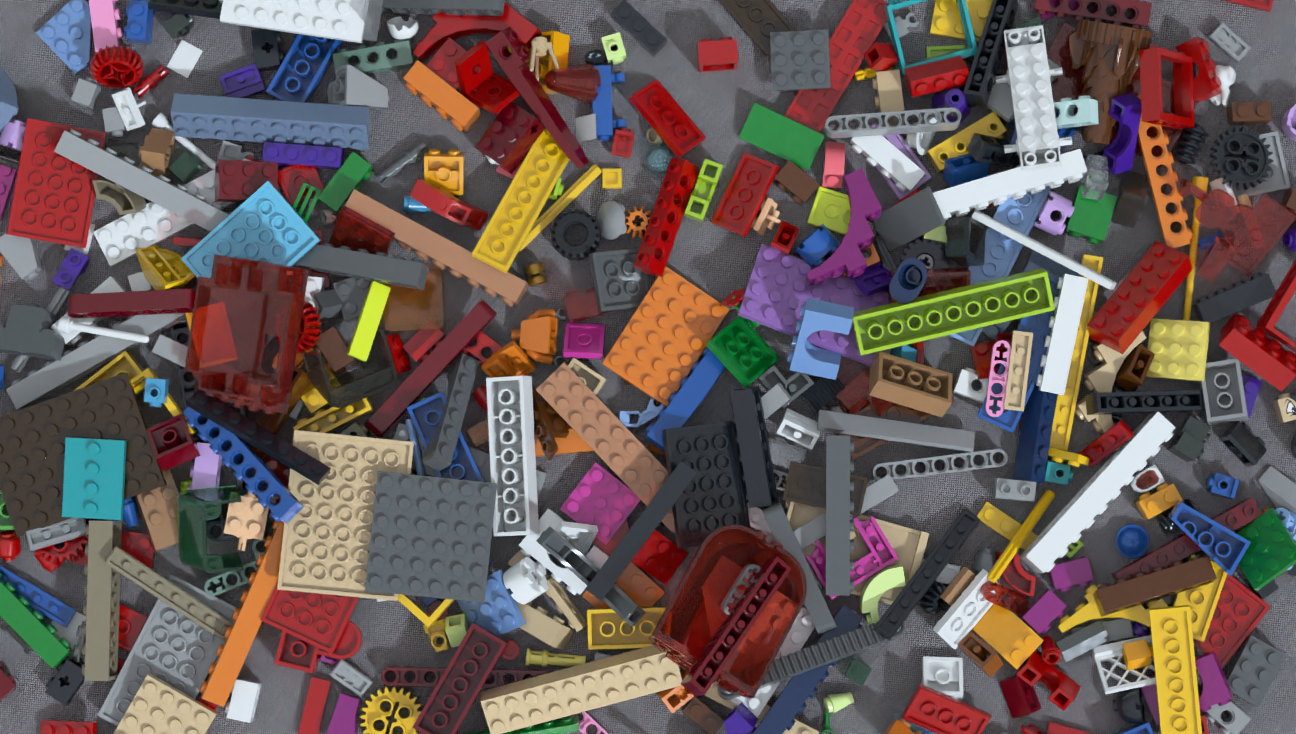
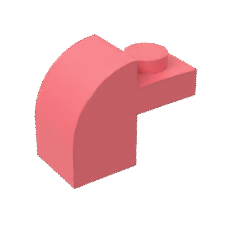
M825 142L822 187L842 188L845 143Z

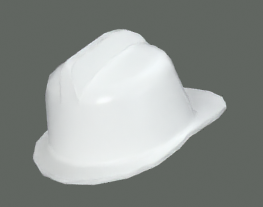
M929 117L927 119V121L932 124L937 122V120L934 117ZM936 131L907 133L905 145L917 149L920 155H925Z

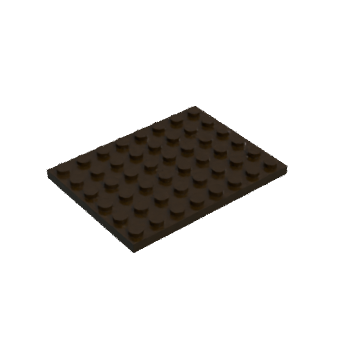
M128 372L0 417V489L17 537L26 534L25 531L44 528L73 518L62 517L66 437L127 440L124 500L167 485L162 469L155 459L146 432L147 426Z

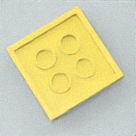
M1152 318L1148 350L1153 352L1155 356L1145 377L1204 382L1210 323Z

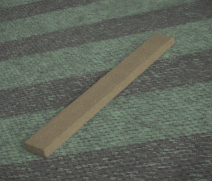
M115 545L105 559V564L225 642L224 633L228 626H232L233 622Z

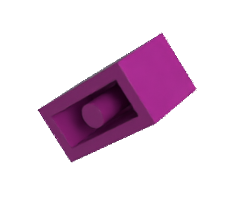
M1088 557L1055 564L1048 572L1052 589H1058L1059 592L1070 590V586L1076 584L1078 587L1087 586L1089 581L1094 580Z
M1046 589L1020 618L1036 634L1041 632L1044 634L1051 628L1052 625L1050 623L1055 618L1058 620L1065 613L1064 608L1066 605L1050 589Z

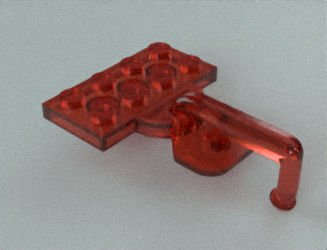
M1183 179L1180 182L1179 193L1182 197L1192 194L1202 201L1196 210L1197 220L1210 229L1221 227L1223 235L1227 238V241L1217 252V256L1248 277L1296 219V213L1266 193L1261 196L1252 208L1244 204L1235 205L1234 198L1221 189L1212 190L1208 194L1187 179Z

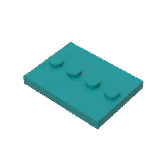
M65 438L62 517L123 520L127 440Z

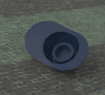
M907 258L902 261L889 285L890 294L896 302L902 304L910 303L918 296L927 280L925 264L917 258Z

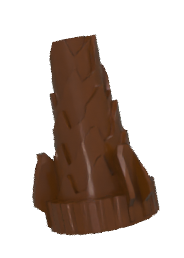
M1083 19L1078 22L1077 31L1069 36L1072 68L1079 69L1082 65L1084 66L1081 82L1084 84L1082 96H1090L1091 99L1098 101L1099 124L1081 126L1082 140L1100 144L1110 143L1112 128L1117 121L1109 116L1112 98L1126 94L1127 85L1131 84L1132 76L1140 66V50L1150 47L1153 32Z

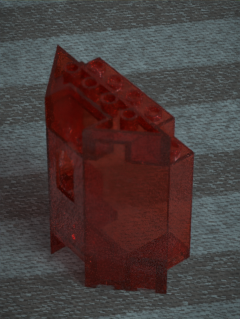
M214 254L211 278L198 276L184 371L192 372V376L196 377L194 393L197 390L204 391L205 395L212 396L225 405H228L229 402L232 403V407L244 408L245 405L248 406L247 410L260 411V409H264L263 413L274 415L275 412L288 413L309 270ZM267 334L281 337L277 367L272 374H267L263 369Z

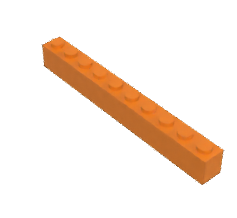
M274 520L272 536L268 535L266 538L264 554L260 553L256 561V565H258L257 570L250 574L248 583H250L247 591L244 590L240 597V601H242L239 609H235L232 615L233 624L231 627H227L223 636L226 638L223 645H219L215 654L218 656L215 663H211L207 672L210 674L207 681H203L199 692H202V699L222 707L226 704L262 623V615L278 584L284 522L281 520L279 522Z

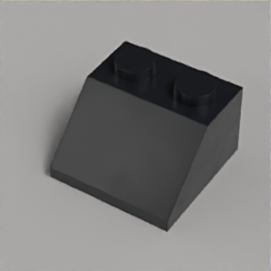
M1238 421L1222 434L1219 439L1246 467L1254 466L1267 451L1264 447L1265 443L1258 436L1254 437L1250 432L1251 428L1245 422L1241 423Z

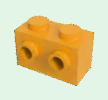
M1162 483L1156 487L1157 491L1151 494L1148 491L1139 496L1140 500L1136 501L1135 504L1144 520L1150 519L1169 509L1178 500L1183 501L1174 483Z

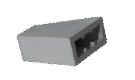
M6 233L0 237V252L21 279L25 281L35 279L39 275L38 272L42 269L35 239L8 235Z

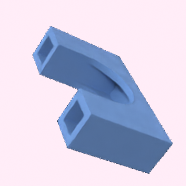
M807 298L806 304L801 305L799 313L802 319L801 321L797 320L795 332H798L797 336L793 335L791 347H794L793 351L789 350L787 362H790L789 370L836 380L841 353L818 348L812 345L807 337L821 330L849 335L854 307Z

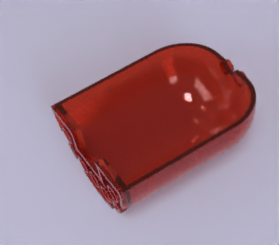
M728 525L713 531L703 540L649 639L654 641L652 645L661 652L666 651L667 654L665 656L689 672L728 615L721 609V603L743 568L747 564H755L761 568L767 559L778 556L792 569L713 682H717L719 688L728 692L740 691V696L754 698L805 602L807 581L800 563L792 554L784 550L780 543L776 541L769 543L765 540L766 535L761 531H754L741 525ZM755 568L753 570L749 569V578L751 576H756V573L754 572ZM745 578L742 579V581L748 582L749 584L751 583L750 581H748L749 578H748V579H745ZM740 584L737 587L738 595H743L747 589L744 584ZM732 595V598H735V600H739V599H740V598H737V597H735L734 595ZM733 603L727 604V606L729 607L728 611L730 609L732 610L734 607Z

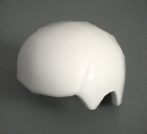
M401 16L387 21L389 32L395 39H410L418 31V22L409 17L408 21H404Z

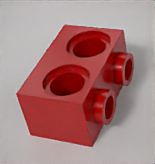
M480 332L475 337L477 339L476 345L473 347L467 346L462 352L467 356L471 353L476 357V360L480 361L479 365L482 366L489 359L482 356V351L485 348H490L493 355L502 346Z

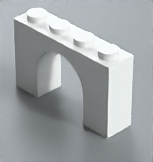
M548 508L539 519V534L526 535L519 544L522 548L520 551L529 558L531 556L537 560V565L540 564L545 569L552 572L551 577L557 582H565L568 585L566 589L572 594L576 595L578 593L581 595L587 588V585L568 568L555 564L548 551L536 541L549 526L556 531L559 523L565 521ZM595 545L586 555L600 569L609 558L608 555Z

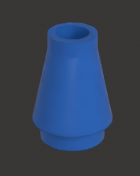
M132 497L124 500L123 519L127 527L139 524L136 501H133Z

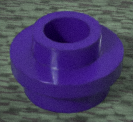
M1134 622L1135 625L1132 626V629L1138 637L1149 635L1150 629L1148 626Z

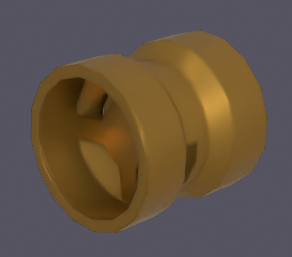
M543 263L524 267L525 273L529 278V287L548 282L547 277L543 273Z

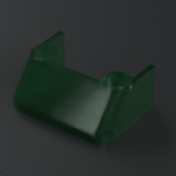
M236 485L185 490L178 494L176 499L178 552L183 564L208 573L243 570V564L238 553L207 554L206 520L215 519L221 514V504L241 502Z

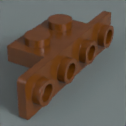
M532 387L534 428L546 459L551 460L558 450L555 438H566L569 431L564 419L548 402H540L535 387Z

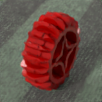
M106 45L105 49L99 48V52H94V56L91 57L90 72L93 80H96L97 84H103L104 88L109 86L111 90L114 87L120 90L121 87L134 86L135 82H139L144 69L141 55L137 54L136 50H131L130 47L124 48L123 45L120 47L115 45L109 47Z
M293 300L285 303L284 307L280 308V313L276 314L278 319L274 322L276 324L274 331L277 332L275 338L279 340L278 344L291 353H303L311 350V346L316 345L315 340L320 339L318 333L322 331L319 329V325L322 322L319 321L321 315L317 313L318 309L313 307V304L304 300Z

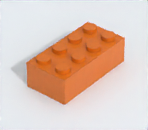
M417 60L403 77L406 83L405 86L414 96L419 94L424 104L429 108L434 106L437 114L445 120L449 118L452 126L458 131L464 130L468 132L481 116L477 106Z

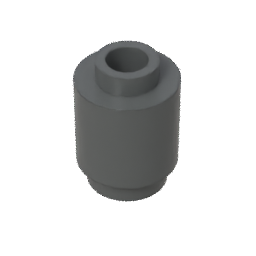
M984 547L980 548L973 566L976 574H979L982 569L988 573L995 565L996 551Z

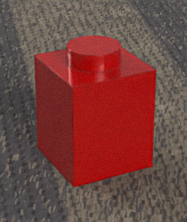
M875 42L864 53L872 70L888 71L899 60L892 44Z

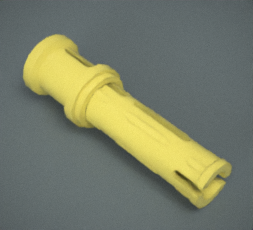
M527 648L526 666L535 664L542 665V667L547 665L573 667L585 664L586 661L585 655L549 653L547 650L532 651L530 648Z

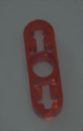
M987 581L981 586L980 592L987 601L1009 611L1021 614L1029 607V602L1024 595L996 582ZM1009 594L1006 600L1001 601L1003 595Z

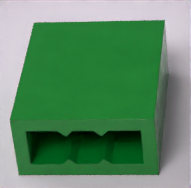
M1080 185L1077 187L1072 203L1075 209L1071 217L1067 219L1064 232H1067L1068 236L1072 238H1086V242L1094 245L1102 243L1105 240L1118 196Z

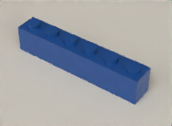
M708 347L702 353L704 358L701 362L697 360L691 368L693 373L690 377L685 376L679 386L682 388L679 392H673L668 400L670 402L668 407H663L659 411L657 422L655 424L651 423L645 431L648 433L646 440L664 453L662 430L684 427L726 370V367Z

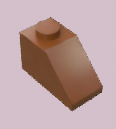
M970 632L958 644V647L989 678L1004 665L998 654L973 632Z

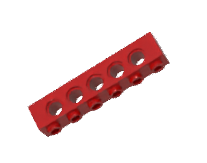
M671 158L634 263V267L648 275L660 277L663 275L700 169L686 159Z

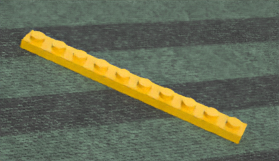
M1083 254L1081 264L1101 274L1104 257ZM1088 279L1065 392L1064 395L1057 394L1049 448L1068 450L1089 338L1087 324L1093 317L1099 285Z

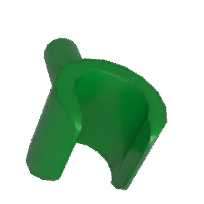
M824 711L825 724L821 734L827 731L833 734L829 723V713Z

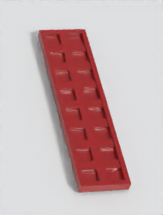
M853 0L829 40L831 89L799 90L785 116L818 132L822 130L826 120L831 115L865 58L864 53L872 46L886 23L887 18L884 6L888 5L887 2L883 0Z

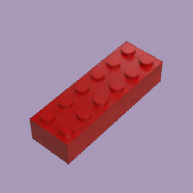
M1156 241L1087 324L1091 339L1124 354L1192 271L1189 255Z

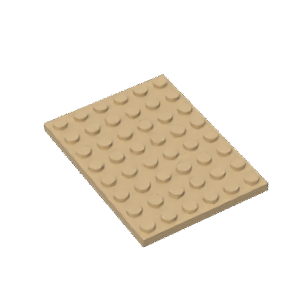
M294 430L293 446L327 465L331 470L328 476L317 485L290 468L288 490L304 507L287 524L284 522L277 590L398 601V594L365 591L378 471L411 474L414 442Z

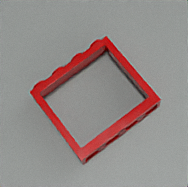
M1151 45L1147 47L1148 49L1140 50L1142 122L1174 129L1195 127L1192 57L1186 56L1184 52L1176 53V50L1159 48L1158 45ZM1161 60L1173 63L1174 115L1162 112Z
M1295 259L1256 326L1296 353V343L1273 328L1296 291Z

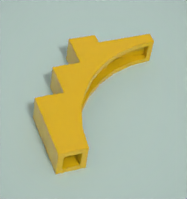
M1094 584L1085 591L1087 594L1084 597L1089 603L1087 605L1084 602L1074 609L1076 613L1071 617L1069 615L1063 617L1059 621L1060 625L1058 628L1064 634L1077 625L1102 618H1123L1150 627L1149 609L1168 607V605L1161 598L1160 600L1149 602L1147 604L1148 609L1146 610L1142 605H1138L1101 617L1093 596L1098 586Z

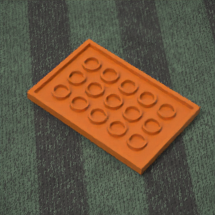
M665 267L662 277L657 276L601 364L667 407L670 403L668 401L674 391H678L680 383L690 372L706 344L710 341L728 313L729 308L724 305L720 306V302L668 267Z

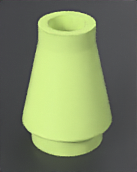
M847 692L829 694L823 698L826 711L834 714L849 704L854 703L852 693Z

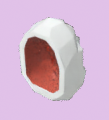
M1153 465L1137 474L1131 481V487L1134 491L1146 493L1164 483L1165 480L1158 468Z

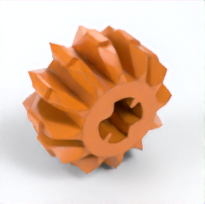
M633 206V213L629 209L626 210L629 217L625 216V221H628L625 224L629 228L625 233L629 234L633 231L632 238H635L636 233H639V237L642 239V232H646L651 218L648 216L651 214V211L648 210L643 213L644 206H641L640 211H637V207ZM635 218H640V221L643 220L640 227H637L636 224L633 225Z

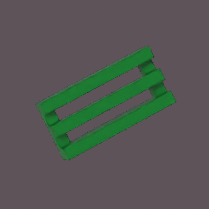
M304 182L292 207L296 209L305 188H309L298 212L301 216L312 192H316L304 218V221L307 223L322 190Z

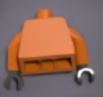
M560 307L557 311L554 309H539L528 316L527 320L521 322V329L512 330V340L520 341V348L525 349L526 354L536 362L554 363L556 367H560L561 365H557L556 360L558 358H565L563 356L553 357L552 355H556L558 319L564 320L567 317L560 316L559 311H566L567 309Z

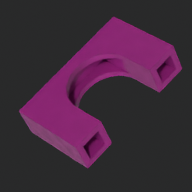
M1212 651L1196 657L1195 664L1203 682V692L1199 697L1200 713L1210 710L1211 706L1217 703L1219 706L1229 703L1233 693L1216 652ZM1155 672L1146 676L1155 678ZM1156 684L1143 686L1141 689L1156 725H1159Z

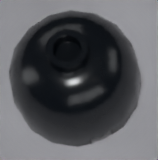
M1141 687L1119 691L1117 699L1113 700L1114 712L1118 711L1120 718L1125 722H1145Z

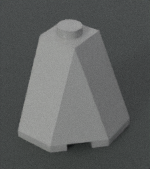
M351 65L337 67L335 71L337 77L328 86V104L369 107V109L388 108L389 95L387 87Z

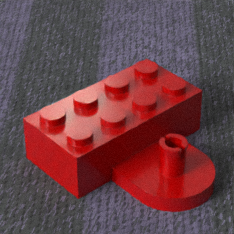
M349 620L333 654L282 631L274 664L315 673L320 655L336 659H347L355 655L362 644L361 631L355 623Z

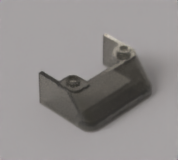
M377 328L367 361L360 360L362 367L330 379L329 373L325 369L321 353H302L312 385L335 408L345 407L393 387L398 380L384 328Z

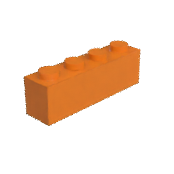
M566 425L569 431L566 438H555L558 446L555 455L594 451L570 425ZM534 432L535 456H545L536 432Z

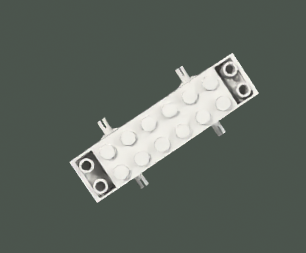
M1043 25L1004 30L1008 70L1007 75L996 76L995 80L996 84L1008 83L1011 88L1017 135L1016 144L1004 145L1005 154L1017 152L1022 172L1062 167L1060 146L1072 145V137L1059 138L1050 81L1052 76L1063 75L1062 67L1050 69L1048 65Z

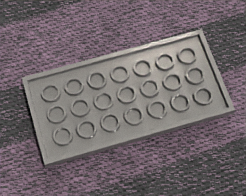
M173 574L170 575L169 581L231 622L234 621L232 615L238 607L216 596L208 595L204 590ZM158 598L97 716L118 726L148 673L196 699L203 681L208 676L207 672L211 663H215L218 657L215 655L220 644H224V641Z

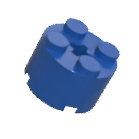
M821 224L819 226L820 229L811 232L798 244L801 248L796 247L794 249L810 267L812 265L819 266L825 260L824 255L832 254L839 247L837 244L839 241L824 224Z

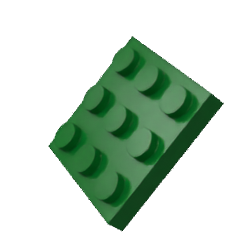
M741 316L737 317L706 344L708 349L744 388H747L780 359Z
M1274 508L1267 510L1237 533L1251 542L1238 564L1254 590H1260L1296 563V542Z

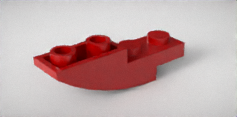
M417 178L409 194L413 199L443 217L462 226L465 224L478 231L481 230L489 215L488 212L454 197L452 193L420 178Z

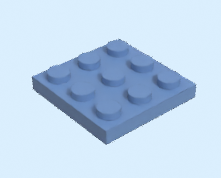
M502 569L487 576L485 603L457 600L463 614L465 613L469 628L475 622L500 636L526 624L516 600L511 596V589H506L504 585Z

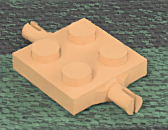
M249 491L247 495L243 496L231 494L224 528L225 534H231L239 538L237 550H241L242 545V551H245L247 539H264L269 508H264L258 502L259 498Z

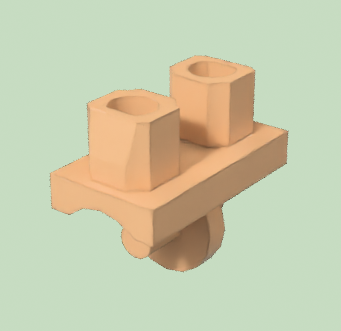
M771 198L764 199L759 209L761 211L759 218L755 217L751 225L762 236H764L767 228L772 230L774 224L781 225L782 223L781 220L777 219L780 214L776 210L778 204Z

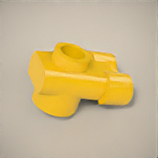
M445 619L436 621L431 627L423 625L425 634H429L435 652L450 648L445 631ZM438 637H442L444 639L443 644L437 643Z

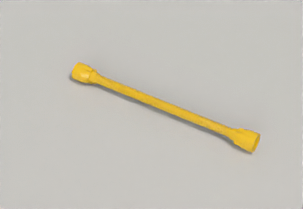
M1206 177L1192 178L1191 193H1194L1195 199L1191 230L1193 239L1190 240L1189 250L1192 271L1187 275L1186 279L1187 289H1185L1186 299H1184L1185 309L1183 311V320L1190 321L1191 318L1190 311L1194 288V269L1196 267L1195 259L1197 257L1199 237L1198 227H1200V210L1202 207L1201 200L1204 194H1207L1208 178Z

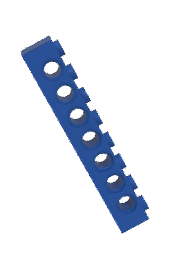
M190 407L183 412L187 417L186 422L193 429L196 427L199 430L197 433L199 437L205 442L209 441L211 444L209 446L215 454H220L223 457L221 461L228 468L232 467L235 470L233 474L240 481L244 480L247 483L245 486L247 490L253 495L255 493L258 495V502L264 508L268 507L272 511L270 515L277 522L281 520L287 524L304 507L243 439L210 419L203 425L206 417ZM220 431L219 435L215 438L216 433ZM232 444L231 449L227 451L228 446ZM244 457L243 462L239 464L240 459ZM256 470L255 476L251 478L252 472ZM268 484V488L263 491L264 486ZM280 497V502L276 505L275 502Z

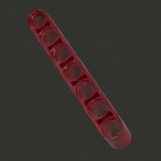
M193 289L74 294L69 295L67 315L72 318L193 313L196 311L197 291Z

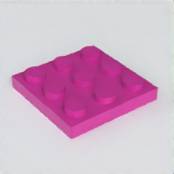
M595 462L561 506L560 510L577 523L597 525L598 533L596 538L607 545L641 499L630 488Z

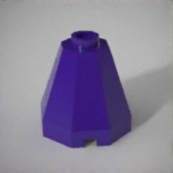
M961 86L938 91L931 97V109L951 107L958 109L961 113L960 123L971 113L970 104L967 103L963 94L964 89ZM954 116L947 117V120L950 122L957 120Z

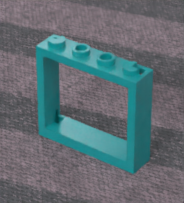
M927 0L888 1L889 4L884 6L894 50L899 58L897 62L900 74L905 75L904 69L957 56L966 58L976 54L977 45L966 0H956L967 47L905 64L892 10Z

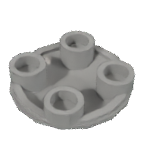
M607 201L599 208L596 221L600 234L604 238L613 240L619 237L620 234H625L627 227L623 204Z

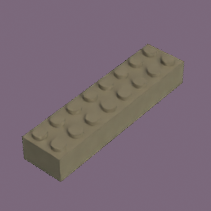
M89 520V524L86 525V536H89L88 544L85 547L88 564L85 565L87 584L84 586V595L87 596V604L84 605L83 609L84 616H86L83 635L86 636V643L83 644L82 654L85 656V664L82 665V676H85L84 681H111L118 677L120 573L105 564L104 561L115 545L121 548L122 521Z

